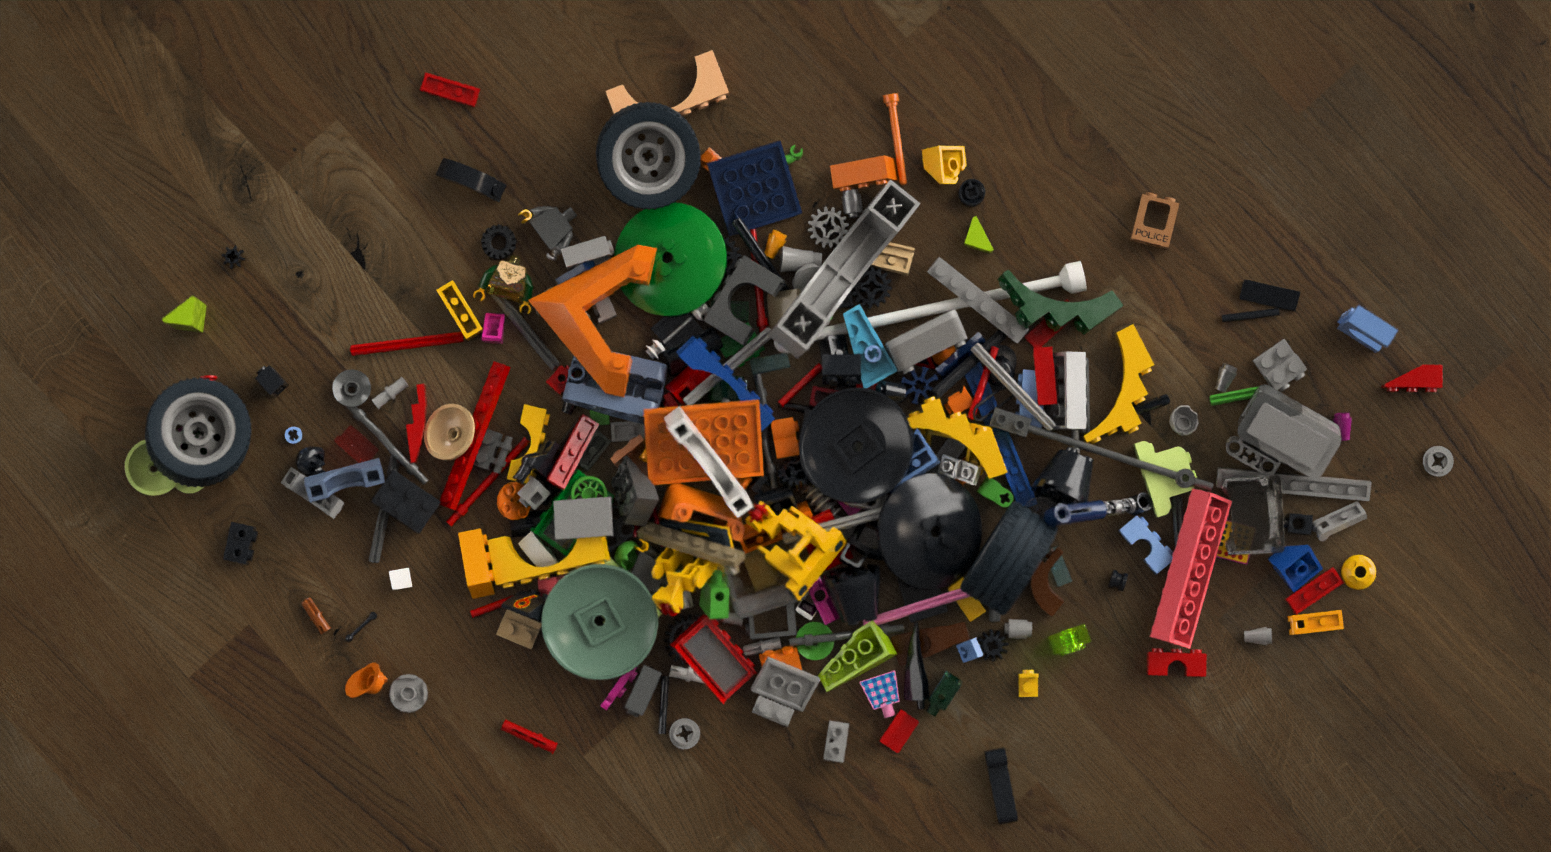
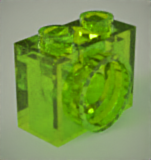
M1085 624L1046 637L1052 654H1060V657L1086 648L1085 644L1091 642Z

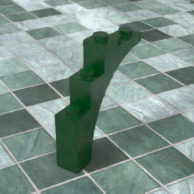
M1009 270L1005 271L997 279L1000 287L1011 297L1012 303L1019 307V310L1015 313L1016 319L1025 329L1044 317L1047 326L1053 329L1054 332L1070 321H1073L1075 328L1085 335L1124 306L1112 290L1092 300L1064 302L1044 297L1030 290L1018 281Z

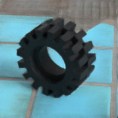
M493 225L491 228H487L486 232L482 235V248L487 256L494 260L507 259L516 249L515 235L506 226ZM497 235H501L506 239V246L501 250L493 248L491 244L492 239Z

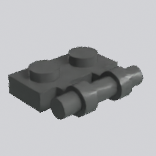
M487 429L473 465L490 471L492 464H496L493 472L500 474L502 468L506 465L505 460L508 451L512 449L511 443L513 438L506 435L504 442H501L503 434ZM498 448H501V451L497 459L495 458Z

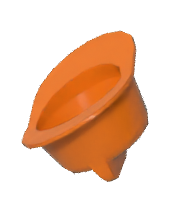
M370 663L351 675L346 683V695L350 698H356L365 693L376 694L388 679L380 671L377 663Z

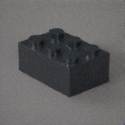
M394 469L389 471L385 477V483L379 486L369 501L416 534H420L441 503Z

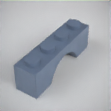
M376 458L304 478L309 501L314 502L329 498L333 493L344 488L353 486L370 487L385 483L380 459Z

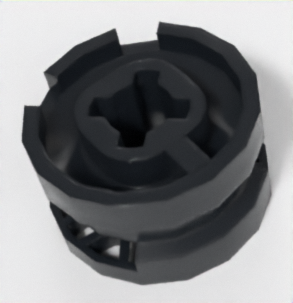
M976 179L964 181L958 191L961 203L968 207L979 205L985 197L984 185Z

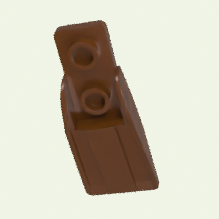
M966 622L919 630L923 658L970 639ZM912 632L891 637L900 666L906 664Z

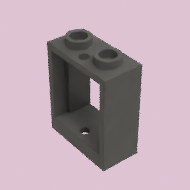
M793 597L749 600L747 605H744V615L749 616V624H745L746 636L750 635V639L797 635ZM786 602L788 631L755 634L752 605Z
M646 665L643 666L625 705V708L628 709L627 713L638 717L639 714L644 715L663 673Z

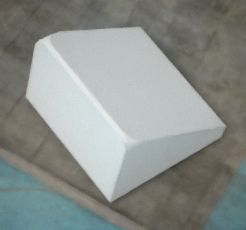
M409 568L389 571L392 590L413 587Z

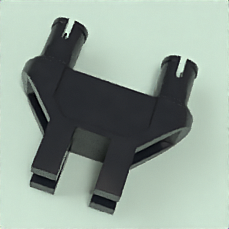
M548 439L545 440L537 452L522 457L521 466L513 476L515 481L523 484L532 471L544 481L545 488L551 493L541 503L545 506L548 505L555 493L561 491V489L546 480L561 453V450H558L560 445Z

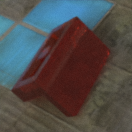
M352 425L334 440L358 463L371 460L379 451L375 445Z

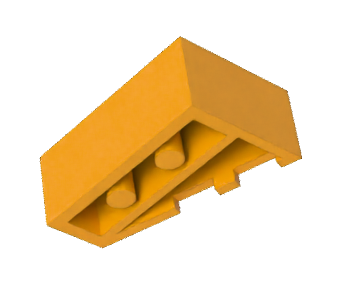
M481 528L458 533L467 586L472 599L494 595L493 581H495L493 569L490 570L489 563H492L490 552L486 551V546L488 545L487 535H483Z

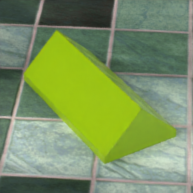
M192 296L162 320L178 330L203 333L206 305L195 296Z

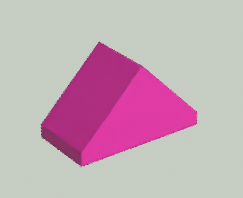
M486 313L482 333V341L484 343L503 344L505 314Z

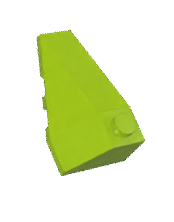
M870 621L852 634V637L823 668L818 677L826 692H829L897 655V652L889 637L874 621Z

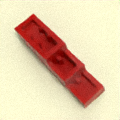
M425 384L416 385L419 404L411 405L414 424L406 425L411 463H417L424 438L427 413Z

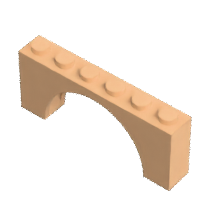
M713 50L695 56L697 65L695 86L682 103L672 107L682 116L690 114V110L697 107L698 110L704 109L709 106L708 103L722 102L727 99L726 96H729V91ZM623 84L605 91L614 114L628 105L638 103L628 94Z

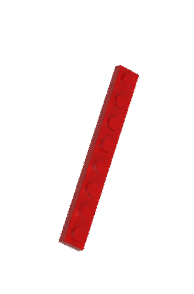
M493 361L472 416L475 424L474 438L467 451L455 459L439 505L456 511L511 367Z

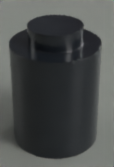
M882 380L875 388V391L886 395L896 403L903 402L906 396L904 384Z

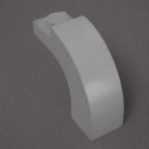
M291 467L281 483L309 501L304 482L306 476ZM333 494L329 498L310 502L333 519L344 505V502Z

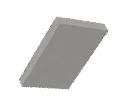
M611 497L554 501L555 540L613 536Z
M767 657L751 687V691L803 712L820 678Z

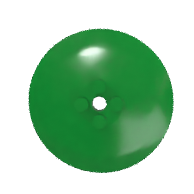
M675 202L669 206H664V208L644 209L627 223L617 240L614 256L636 245L657 248L649 286L630 282L621 287L623 293L633 304L648 313L664 317L688 314L707 303L721 285L727 265V252L723 236L711 218L693 206ZM667 253L673 255V260L670 263H665L663 260L664 255Z

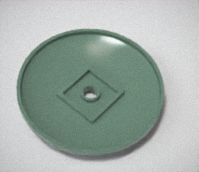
M609 564L586 565L569 572L554 585L543 607L542 632L548 650L565 669L575 675L588 679H611L633 670L646 658L657 635V608L648 588L631 572ZM602 615L605 618V623L600 626L596 625L594 622L596 616Z

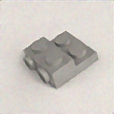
M1285 339L1253 360V363L1269 386L1276 390L1279 389L1280 392L1290 386L1288 382L1295 379L1298 381L1304 377V371L1307 370Z

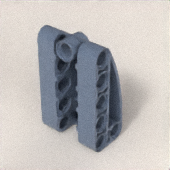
M573 355L562 400L598 413L644 424L643 409L659 408L662 404L668 367L660 362L631 356L633 361L625 397L605 394ZM577 370L582 372V376L579 378L572 376L573 372Z

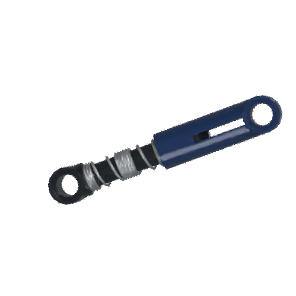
M1142 492L1122 500H1110L1108 502L1097 500L1069 505L1059 504L1044 512V521L1048 526L1057 527L1059 525L1104 519L1106 515H1120L1125 512L1136 516L1152 508V499L1147 493Z

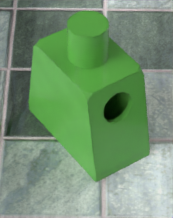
M715 570L711 578L701 588L699 606L710 619L729 618V587L722 579L723 572Z

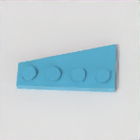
M860 304L843 313L854 354H861V381L863 388L867 389L897 372L898 370ZM871 345L878 346L882 352L880 360L876 363H870L865 359V350ZM873 349L868 351L867 355H870L869 358L873 359L878 357L879 353H876L877 350Z

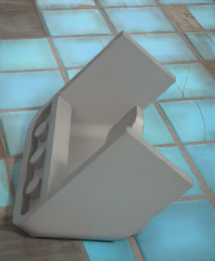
M953 309L888 341L884 348L898 370L897 374L899 375L902 371L906 374L914 370L913 366L916 363L949 347L955 346L957 349L965 345L968 337L956 310Z

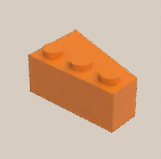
M885 155L830 166L833 188L840 190V192L851 190L854 187L863 189L874 184L885 185L890 179L893 182L898 181L895 158Z

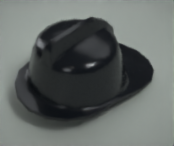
M998 345L997 348L999 350L995 361L1014 379L1017 364L1015 352L1006 345ZM991 372L988 382L991 389L997 390L1003 384Z

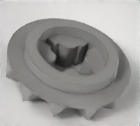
M1431 447L1423 455L1422 464L1425 471L1432 476H1444L1453 467V456L1445 447ZM1435 456H1436V458H1440V457H1443V456H1444V458H1443L1442 461H1441V464H1442L1441 466H1439V465L1431 466V465L1433 464V462L1435 461V460H1434V457H1435Z
M679 719L670 728V740L680 749L692 748L699 741L700 729L691 719ZM682 725H684L686 731H693V733L688 735V742H686L684 737L676 736L682 732Z

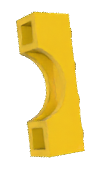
M526 404L523 407L520 424L529 431L531 445L525 455L537 452L540 444L544 443L546 433H543L544 425L548 426L550 419L547 409ZM522 457L511 460L507 480L517 482L513 479V476L521 466ZM531 471L523 484H526L530 480L528 478L530 475L536 479V474Z

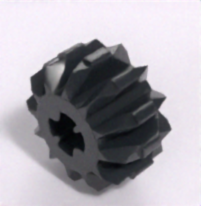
M989 629V637L986 632H982L985 639L978 637L977 640L982 642V645H979L983 649L982 653H986L984 660L987 661L989 655H991L992 662H995V655L1001 660L1003 657L999 652L1007 654V650L1002 649V646H1009V643L1001 642L1006 639V636L1004 635L999 639V630L993 636V630ZM994 640L996 641L997 649L990 651L987 643Z

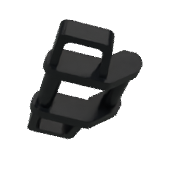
M876 500L869 502L868 505L871 506L873 503H876ZM878 520L856 526L852 536L846 541V547L839 558L840 562L858 570L866 558L883 560L879 547L877 549L869 548L858 542L866 524L868 523L877 528ZM848 548L864 555L859 563H854L845 558Z

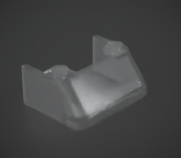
M797 543L786 544L787 551L792 550ZM721 564L718 566V570L723 572L722 579L729 587V601L735 613L741 617H750L797 602L796 599L790 596L785 587L789 578L779 571L778 578L744 588L741 579L731 576L727 566ZM809 590L806 592V594L802 597L801 600L807 597Z

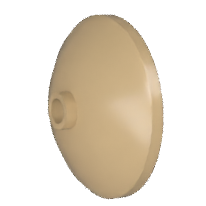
M446 404L435 410L429 417L424 430V442L429 453L440 460L446 461L456 459L464 454L471 445L475 433V424L471 413L465 407L458 404Z

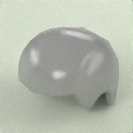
M1188 405L1177 407L1173 410L1169 420L1172 430L1181 436L1192 434L1199 424L1197 413Z

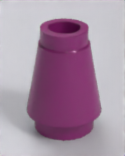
M1350 413L1334 414L1333 422L1340 427L1341 441L1350 440L1352 422Z

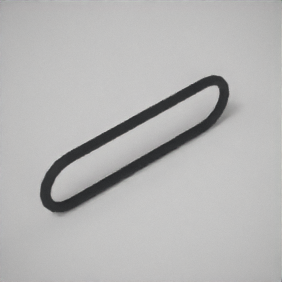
M1004 385L974 407L972 414L975 421L981 422L993 413L994 409L980 419H977L975 415L977 408L1005 387ZM1011 395L996 408H1000L1015 396Z

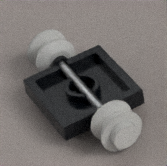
M705 303L700 308L691 312L692 314L663 317L651 328L660 339V342L652 340L653 345H646L648 349L645 352L652 359L656 357L659 360L658 355L665 351V346L669 349L703 332L704 330L695 320L697 318L703 321V315L709 308Z

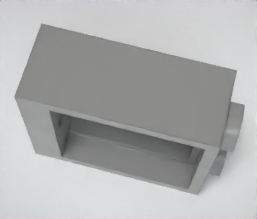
M605 236L561 249L568 271L592 260L595 265H599L611 259V255L615 254L611 240L607 241Z
M829 720L824 760L844 761L849 723Z

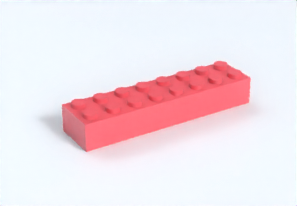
M1193 488L1183 516V523L1178 534L1177 544L1173 552V558L1150 635L1152 638L1188 649L1191 648L1232 503L1231 500L1211 492Z

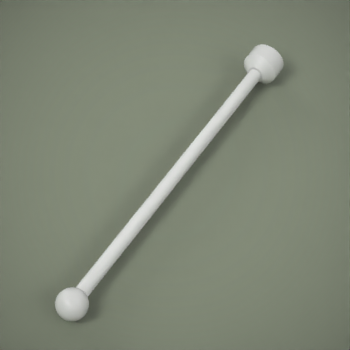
M1081 261L1065 264L1058 276L1022 283L1034 292L1061 286L1071 294L1087 291ZM1002 288L984 292L994 301L1011 298ZM958 297L868 317V320L872 327L876 328L971 306ZM840 323L825 327L815 341L824 339L827 335L848 334L846 324ZM774 341V346L779 352L789 354L786 349Z

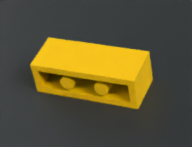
M453 280L437 289L438 294L467 341L483 332V328Z

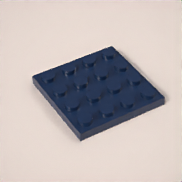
M780 140L707 163L729 236L738 234L732 225V221L739 217L747 228L751 230L802 214Z

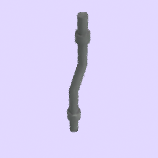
M761 374L753 375L756 386L755 393L761 398L759 402L764 406L767 404V391L763 386ZM769 424L762 431V451L766 467H764L766 475L768 474L771 489L778 488L775 474L777 470L776 465H773L769 447Z
M346 407L354 415L353 417L358 422L361 421L406 468L408 474L413 475L423 485L429 481L418 470L419 467L415 463H411L400 453L384 433L366 417V413L362 409Z
M888 624L880 625V629L888 636L889 633L904 632V625L888 626ZM856 630L815 636L808 634L804 635V637L789 639L790 646H813L814 643L850 639Z

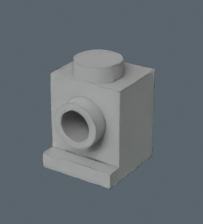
M609 296L592 306L595 315L601 316V318H598L599 324L617 317Z
M530 475L528 477L530 480L517 493L520 496L518 501L526 508L530 506L536 510L551 493Z

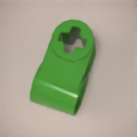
M988 476L985 477L976 491L1003 508L1009 507L1013 502L1012 493L994 479H989ZM1008 494L1010 502L1001 503L1002 499L1000 496Z

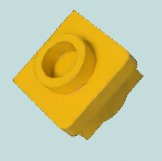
M1022 670V674H1018V697H1038V674H1034V670Z

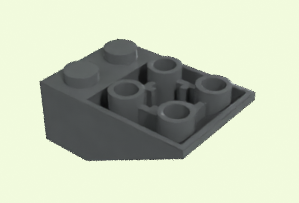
M625 456L611 481L616 495L615 499L618 502L624 524L646 526L659 498L654 484L628 456Z

